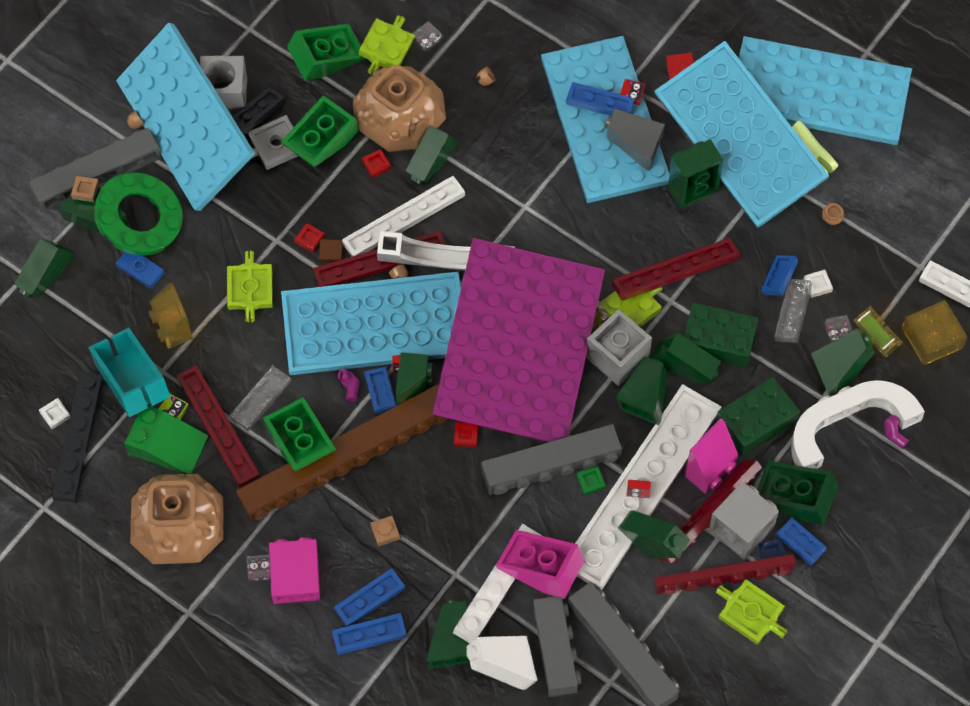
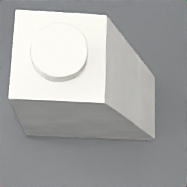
M527 636L477 637L466 646L467 657L473 670L522 690L527 689L537 681Z

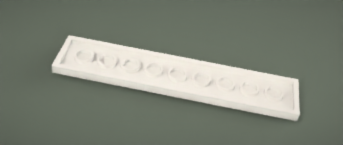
M682 384L663 412L659 426L655 424L575 544H578L584 559L577 577L587 583L591 582L595 588L598 586L601 590L603 589L633 544L618 529L619 525L630 510L649 516L652 515L688 461L690 449L706 434L716 419L717 411L721 409L720 405ZM628 480L650 481V498L627 497Z

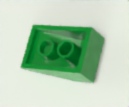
M349 24L296 31L287 45L304 80L323 78L366 59L358 55L361 45Z
M322 96L285 136L281 144L315 167L346 146L359 129L356 118L325 96Z
M304 397L263 418L268 434L294 472L335 451V447Z
M147 405L148 408L138 414L124 443L127 453L181 474H192L209 436L172 415Z

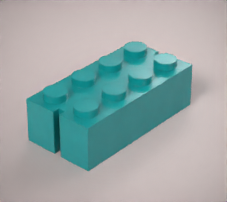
M130 328L111 336L118 356L114 357L107 338L88 347L97 369L129 417L147 409L148 404L153 406L171 397L163 376Z

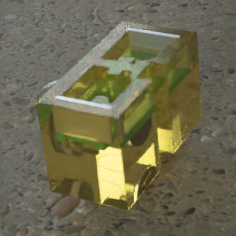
M871 306L853 320L863 332L870 334L874 342L873 345L885 357L903 343L888 325L883 328V325L886 323Z

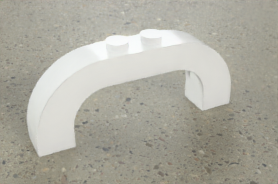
M868 381L851 388L847 386L832 397L828 395L821 398L818 403L808 408L802 414L796 424L792 439L791 452L793 461L797 466L814 469L822 467L824 457L815 442V434L821 428L865 408L879 407L888 411L891 415H896L900 419L899 427L901 430L920 422L925 411L908 390L891 382Z

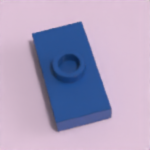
M125 252L115 263L116 267L149 289H152L165 274L162 268L141 255H132Z
M776 255L761 289L764 295H784L799 261L796 256Z
M387 367L365 371L364 374L375 415L396 407Z
M791 518L776 533V536L810 566L827 550L825 545L794 518Z

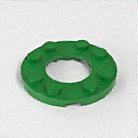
M125 173L110 179L101 188L94 205V218L102 236H106L114 244L115 248L128 254L145 256L163 251L175 240L182 225V209L174 192L161 180L143 173ZM135 194L149 198L158 207L160 214L159 223L156 227L149 231L139 232L124 225L118 214V205L123 198Z

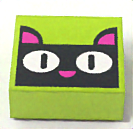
M170 394L171 397L164 400L159 410L180 420L189 408V404Z

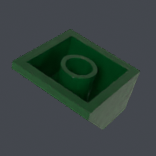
M401 352L396 386L397 406L426 391L428 386H432V363L428 362V355Z

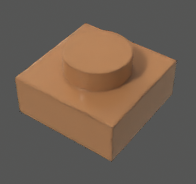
M76 176L71 193L72 199L94 202L99 185L98 179Z
M392 516L370 523L377 546L400 540Z

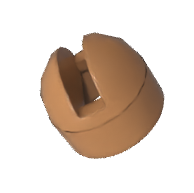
M488 67L478 72L477 79H480L478 81L479 84L486 86L495 82V77Z
M136 110L127 118V123L132 129H139L145 124L138 116Z
M400 264L393 268L389 275L392 279L408 277V270L404 264Z

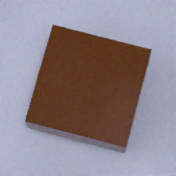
M320 239L319 262L332 263L342 260V240Z

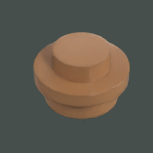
M831 203L824 207L822 218L828 224H839L844 218V210L840 205Z

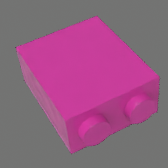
M307 537L300 538L298 541L279 539L269 543L273 604L320 600L316 539L312 540Z

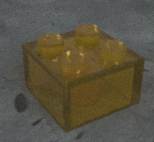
M946 300L907 316L902 327L923 365L963 349L967 339L966 333Z

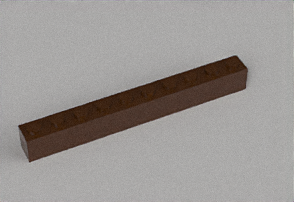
M438 384L331 440L335 451L295 472L288 463L236 491L238 501L250 522L255 519H263L270 511L285 507L289 501L306 496L310 490L316 487L325 486L329 480L336 476H344L351 468L357 465L362 466L370 458L387 453L391 447L406 443L413 435L425 433L430 426L447 421L448 419L432 415Z

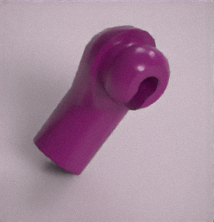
M342 369L338 373V379L347 388L345 399L349 402H356L360 382L351 371Z
M891 415L884 422L886 437L898 447L904 449L909 440L898 431L899 417Z

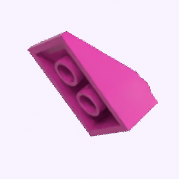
M722 419L689 451L685 477L705 494L711 489H717L722 482L721 478L726 473L730 475L738 465L736 463L738 457L737 450Z
M516 530L496 564V568L545 594L565 598L584 563V559L578 544Z

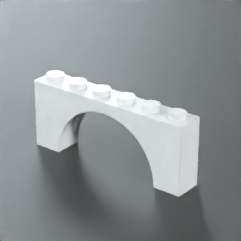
M380 231L377 258L378 261L465 271L470 247L428 243L408 238L402 233Z

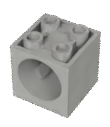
M200 56L199 65L212 86L219 83L230 84L225 88L215 90L231 115L236 114L246 106L247 73L244 56Z
M618 309L587 338L588 349L586 358L615 384L620 386L632 375L644 356L650 357L652 337Z
M742 482L712 513L709 531L745 560L774 529L779 511L772 501L762 498L756 488Z

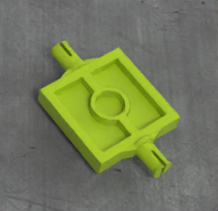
M397 16L393 25L379 19L374 21L358 55L372 62L368 69L370 75L378 71L380 66L391 67L401 65L415 37L414 34L401 29L405 21L403 17Z
M250 251V259L249 252H245V263L239 266H227L228 310H246L245 321L250 322L251 318V322H254L256 309L273 308L272 264L260 265L254 263L253 251Z
M662 287L624 301L620 299L615 291L599 303V308L606 314L608 319L619 309L639 327H642L662 312V306L653 298L654 295L662 291Z
M745 580L740 588L733 593L722 585L717 589L716 594L727 600L725 608L719 614L718 618L757 645L764 635L770 631L782 639L784 638L788 630L776 623L778 616L784 610L785 606L748 580Z

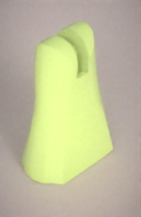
M797 121L792 126L794 131L825 171L832 173L838 167L837 162L818 143L803 122Z

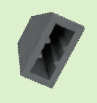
M615 109L613 115L608 116L605 123V128L608 129L607 138L644 169L650 171L663 137L664 124Z

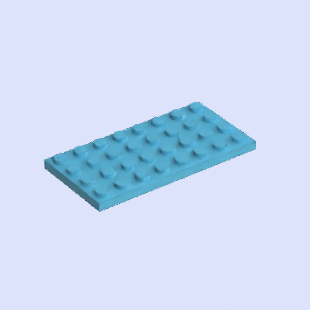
M168 23L116 80L134 111L138 112V116L145 123L143 125L145 129L148 128L159 147L160 154L194 210L201 211L255 154L174 24Z
M615 37L541 54L542 64L586 202H595L667 185L669 182V171L660 145L650 171L646 170L607 138L608 129L605 128V123L609 115L566 104V98L572 82L620 94L625 79L638 82L624 37ZM642 97L640 106L634 104L631 114L651 120L644 97Z
M743 37L739 60L790 125H794L797 121H802L807 128L893 145L898 144L911 77V68Z
M726 41L655 90L656 96L693 144L709 139L712 140L724 159L720 180L757 228L829 178L825 169Z
M450 272L281 291L289 374L298 375L393 364L392 356L400 355L401 352L428 355V360L445 358L461 290L459 273Z

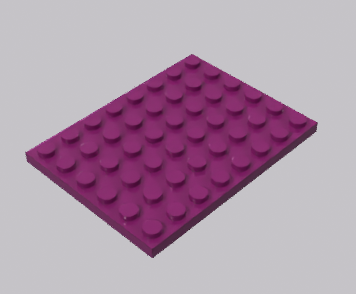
M473 238L432 415L548 443L568 437L588 349L587 338L591 335L605 270Z

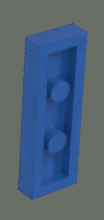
M572 82L566 98V104L612 116L615 109L631 114L635 98Z
M391 568L336 605L334 611L346 627L351 626L406 589L405 585Z
M401 613L332 630L338 655L407 638Z

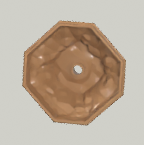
M394 65L374 72L352 101L354 118H356L359 131L388 152L417 149L429 126L432 125L438 128L446 119L442 90L422 72L408 66Z
M164 474L154 476L148 483L142 485L131 499L130 544L152 564L199 563L223 540V496L199 474Z

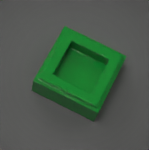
M598 466L576 473L584 496L606 489V484Z

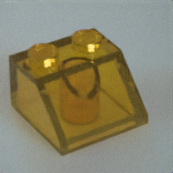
M173 282L169 283L150 301L152 310L148 311L152 323H157L159 326L156 332L160 342L165 341L167 348L193 339L188 318Z

